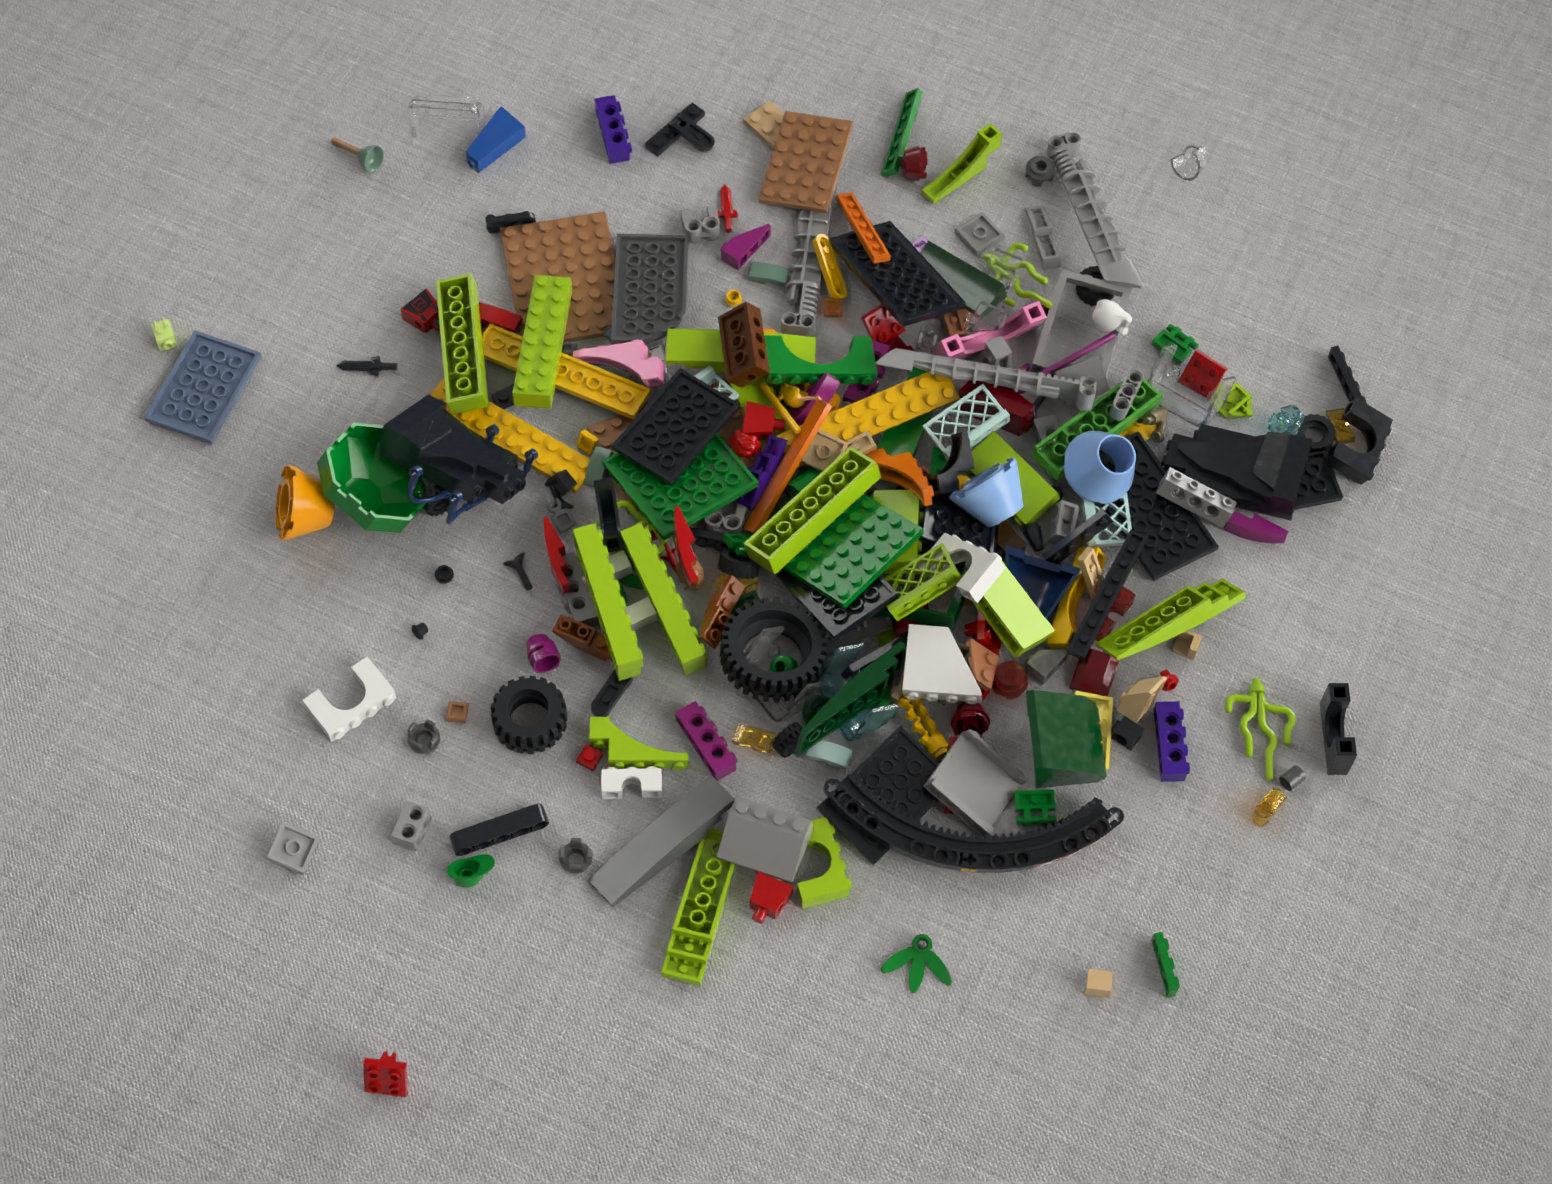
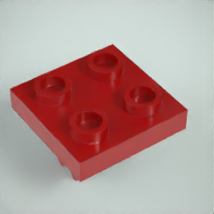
M882 303L861 317L871 340L883 344L906 331L905 327L898 323Z
M1195 350L1178 382L1209 401L1228 369L1201 351Z
M978 610V619L964 626L968 630L964 634L972 636L976 639V642L999 656V649H1001L1000 638Z
M384 1051L380 1059H364V1092L406 1097L408 1092L407 1063L396 1062V1052L388 1056V1052Z

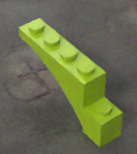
M992 123L979 130L963 153L939 177L923 188L922 194L934 205L986 169L987 156L1001 147L1002 133Z
M590 717V746L599 749L609 747V767L617 769L628 767L644 769L654 766L661 768V770L672 768L677 771L689 768L688 753L670 752L647 746L623 733L610 721V717Z

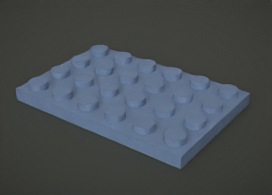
M194 330L144 416L145 421L213 444L262 357L261 353Z

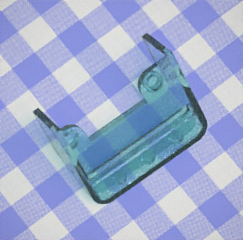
M863 643L838 648L822 669L821 678L819 681H816V685L825 703L853 679L850 677L844 680L841 673L850 664L857 661L856 657L864 648ZM898 704L885 707L876 706L874 709L871 706L840 727V730L847 741L858 740L885 725L899 706Z

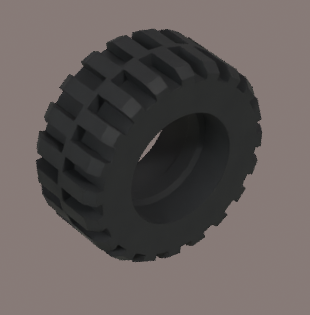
M531 675L530 678L520 676L518 677L519 680L514 681L512 679L508 681L507 686L502 685L499 688L500 694L496 693L494 695V702L491 703L493 729L495 735L498 736V740L502 744L506 743V748L510 750L515 748L516 752L523 754V751H528V754H534V751L537 750L543 752L545 747H553L555 740L559 741L562 737V732L566 729L567 711L565 699H563L561 691L556 689V685L552 682L548 684L547 679L541 677L539 680L536 679V676ZM527 703L539 704L548 711L543 721L528 727L514 723L511 720V715L516 708Z

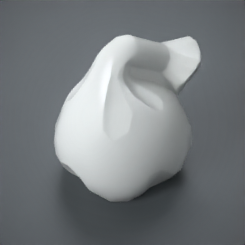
M1107 299L1097 302L1092 318L1097 330L1111 332L1116 329L1122 335L1128 333V326L1132 321V317L1116 302Z

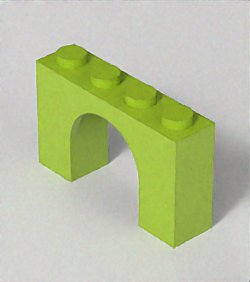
M826 817L812 820L813 832L806 849L820 850L828 857L831 865L824 875L797 883V893L802 909L849 897L850 889H852L850 877H846L844 872L846 871L845 861L840 859L839 856L841 852L838 840L835 841L833 837L835 834L834 826L829 823Z

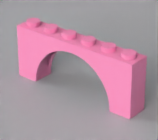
M1037 301L1023 307L1011 317L983 331L965 337H959L956 334L941 340L932 354L963 360L984 351L985 342L991 338L1002 336L1005 342L1036 330L1046 319L1045 312L1040 302Z

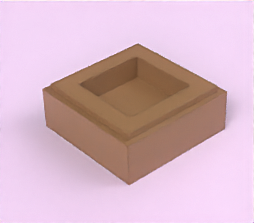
M449 701L446 721L466 723L469 703Z

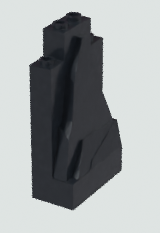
M429 394L383 425L381 457L407 470L416 465L420 466L423 470V474L420 477L452 493L460 491L463 498L471 503L485 495L504 504L526 486V472L518 469V455L470 432L463 423L446 410L447 403Z
M1200 424L1199 430H1195L1193 438L1174 433L1172 440H1168L1166 447L1168 453L1163 455L1161 464L1166 471L1171 467L1236 501V508L1291 521L1303 474L1305 475L1312 439L1276 432L1252 436Z

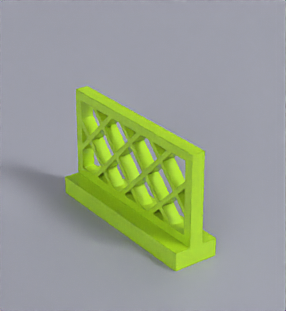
M943 543L884 578L888 584L893 583L892 588L895 591L899 584H905L902 592L896 591L900 598L887 605L889 612L897 621L956 586L962 578ZM943 551L941 559H934L937 553ZM921 563H926L924 570L917 569ZM932 563L938 564L936 571L929 570ZM943 565H950L949 568L941 572ZM910 573L907 580L901 579L903 574ZM915 574H922L919 581H912ZM927 575L933 576V578L924 582ZM910 585L917 586L915 589L908 592Z

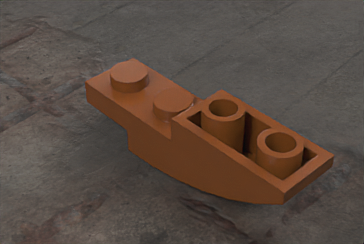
M733 575L727 576L720 591L714 592L701 624L700 638L713 649H716L720 642L725 623L728 622L730 614L745 588Z
M560 614L552 630L554 634L596 658L604 661L607 659L612 660L603 634L596 632L594 627Z

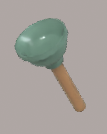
M335 137L331 140L332 144L357 155L360 164L369 173L377 171L383 162L384 152L378 145L359 149Z

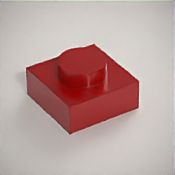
M585 744L576 758V763L594 771L603 757V752Z

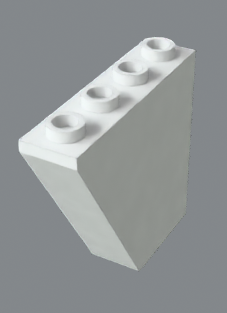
M909 624L902 688L903 697L910 700H917L918 698H924L928 701L946 700L949 703H956L957 701H964L967 704L982 703V692L949 628Z

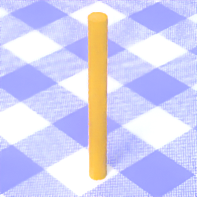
M765 382L761 383L759 387L793 432L796 435L800 434L801 429L767 384Z

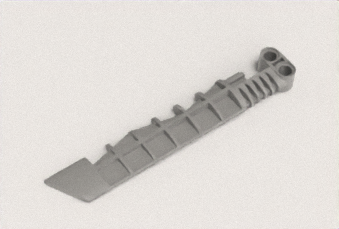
M1070 132L1050 137L1047 154L1053 159L1104 281L1124 287L1141 288L1142 284L1132 261L1121 260L1120 251L1125 250L1126 247L1119 245V231L1110 222L1113 217L1105 215L1101 211V208L1106 206L1105 200H1096L1095 194L1100 191L1098 185H1094L1093 172L1089 170L1086 161L1079 159V162L1075 163L1072 156L1077 155L1080 151L1081 136Z
M833 196L827 214L801 210L799 217L796 219L799 233L795 234L793 238L800 241L801 249H795L791 252V255L799 258L797 265L789 267V272L792 273V276L786 284L788 289L787 303H790V305L797 304L799 293L802 295L799 313L786 312L781 316L782 334L812 337L815 333L816 309L819 302L822 270L813 246V239L819 234H825L828 237Z
M899 348L891 350L876 363V365L912 371V368L916 367L931 372L930 375L935 373L953 380H973V384L976 381L994 384L993 388H997V385L1015 389V392L1022 390L1033 393L1036 397L1040 395L1051 398H1058L1060 396L1076 399V407L1083 411L1092 409L1096 395L1097 381L1091 376H1083L1081 379H1075V381H1072V378L1069 377L1068 380H1065L1064 376H1061L1060 379L1058 375L1051 377V374H1047L1045 376L1042 372L1033 373L1022 371L1021 369H1011L998 365H989Z

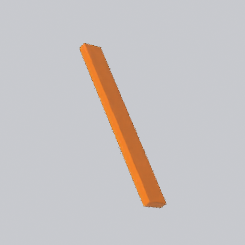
M820 400L815 402L800 428L801 433L796 435L744 525L743 529L754 534L765 524L831 410L832 405Z

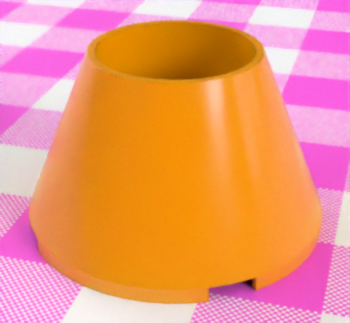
M285 465L281 473V477H284L282 485L278 484L275 510L276 529H280L281 534H278V538L281 541H287L329 527L333 519L335 504L324 496L320 479L293 465Z

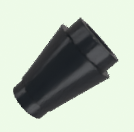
M1037 522L1024 526L1023 534L1033 551L1043 550L1044 543L1041 526Z

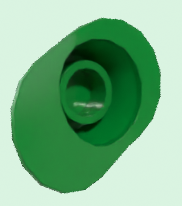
M482 854L457 860L449 864L447 874L455 880L456 886L473 887L479 883L484 874L492 870L495 866V859L490 855Z

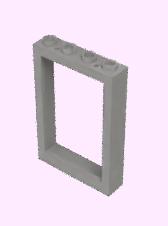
M1062 269L1052 299L1053 306L1049 308L1032 362L1031 372H1041L1059 362V360L1044 357L1043 353L1065 282L1122 297L1119 306L1125 312L1132 288L1105 282L1104 279L1093 278L1088 274L1082 275L1073 270ZM1116 329L1111 331L1115 334L1116 338L1108 342L1101 363L1105 376L1107 375L1119 335ZM1068 364V365L1064 366L1063 368H1066V367L1071 366V365H1073V364Z

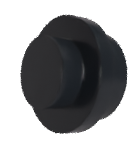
M441 565L435 571V579L441 584H447L454 578L452 568L447 565Z

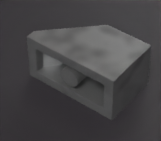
M1067 649L1038 650L1035 655L1031 654L1026 659L1025 672L1041 685H1044L1067 661L1069 655L1066 653Z

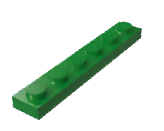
M919 88L905 94L881 171L885 178L897 174L900 170V159L903 158V152L906 149L913 122L917 115V109L921 102L920 99L923 92Z

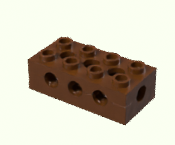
M744 302L718 316L727 381L742 388L770 374L760 309L748 302Z

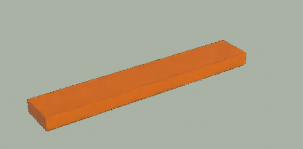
M853 192L836 195V202L873 264L890 261L891 255Z

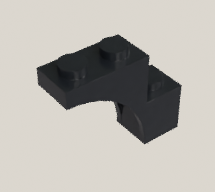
M967 431L951 435V452L946 465L937 474L927 477L929 486L931 485L934 495L959 491V480L956 472L975 469Z
M613 478L594 480L600 526L604 539L602 540L603 544L607 546L608 552L624 550Z

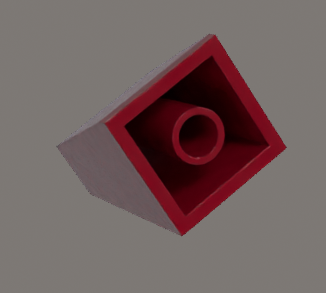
M969 380L959 390V397L961 399L984 384L1001 407L1010 414V422L1000 429L1020 436L1023 432H1028L1032 427L1031 422L1034 417L1035 405L1018 392H1015L1014 389L997 385V388H993L994 384L976 381L973 384V380ZM981 391L976 394L975 400L986 402L987 396ZM963 403L960 411L971 412L972 404ZM974 404L973 413L984 414L985 405ZM987 406L986 414L995 415L999 412L996 407ZM974 417L976 419L983 421L982 417Z

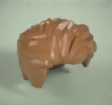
M698 560L692 567L699 580L697 585L689 587L680 562L676 563V574L679 582L687 584L684 590L696 591L703 586V581H705L704 569Z

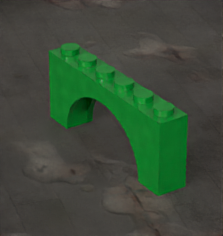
M764 335L770 374L765 376L766 383H791L793 385L808 383L813 385L827 372L838 379L840 384L869 385L874 383L878 374L871 337L853 336L849 345V354L834 363L816 364L794 355L785 345L782 336Z

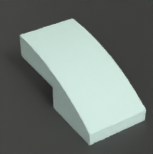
M821 740L808 749L806 756L810 760L827 762L828 766L846 769L853 751L844 746Z

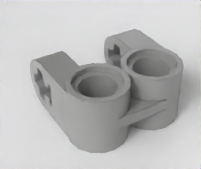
M716 206L707 207V217L703 221L692 218L690 209L680 210L684 235L688 236V242L697 243L702 238L714 241L719 238L720 221Z
M739 504L736 513L726 517L719 512L720 509L705 517V531L719 534H742L747 518L748 506Z

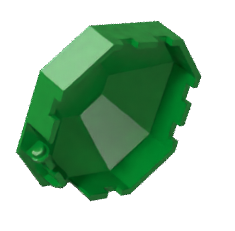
M353 422L326 449L317 462L323 494L365 530L401 533L423 509L426 503L417 504L409 499V470L380 456L383 425ZM418 477L416 487L413 490V496L417 499H420L422 494L426 493L422 477Z

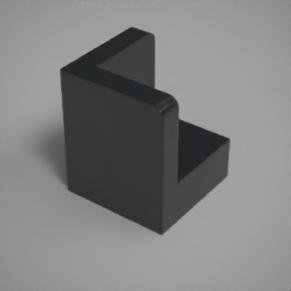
M565 469L555 473L544 485L546 487L554 485L561 496H564L578 483Z

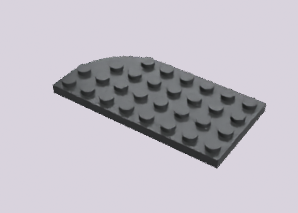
M617 234L611 345L631 342L632 340H642L645 344L664 338L667 336V329H676L681 323L686 311L687 235Z

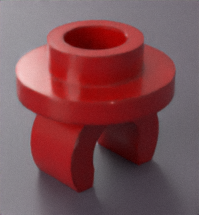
M1167 669L1161 671L1160 675L1167 678L1162 690L1171 691L1175 689L1179 681L1178 677L1170 674Z

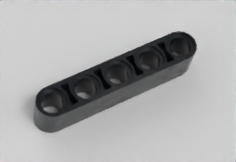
M534 804L455 831L449 838L455 855L464 856L545 828L549 824V820L543 805Z

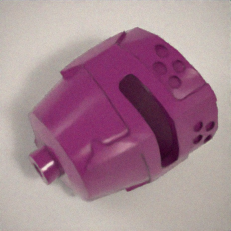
M537 634L527 640V657L535 672L545 673L559 666L561 662L560 653L554 641L546 634Z

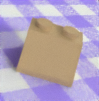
M1161 676L1142 679L1135 685L1131 684L1126 693L1123 692L1119 697L1118 702L1120 704L1117 711L1137 723L1153 706L1167 678Z

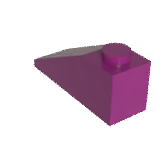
M766 224L731 238L728 243H724L721 247V260L739 270L771 236V225Z

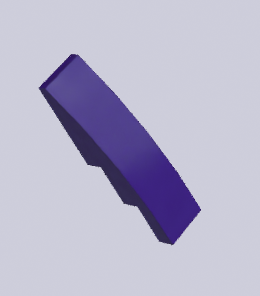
M769 434L764 451L758 452L754 467L748 468L759 481V486L739 497L737 503L754 508L772 479L788 440Z

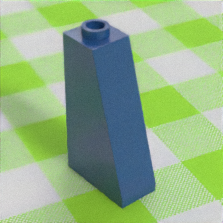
M501 106L466 151L467 164L472 169L475 168L478 172H481L526 138L525 126Z

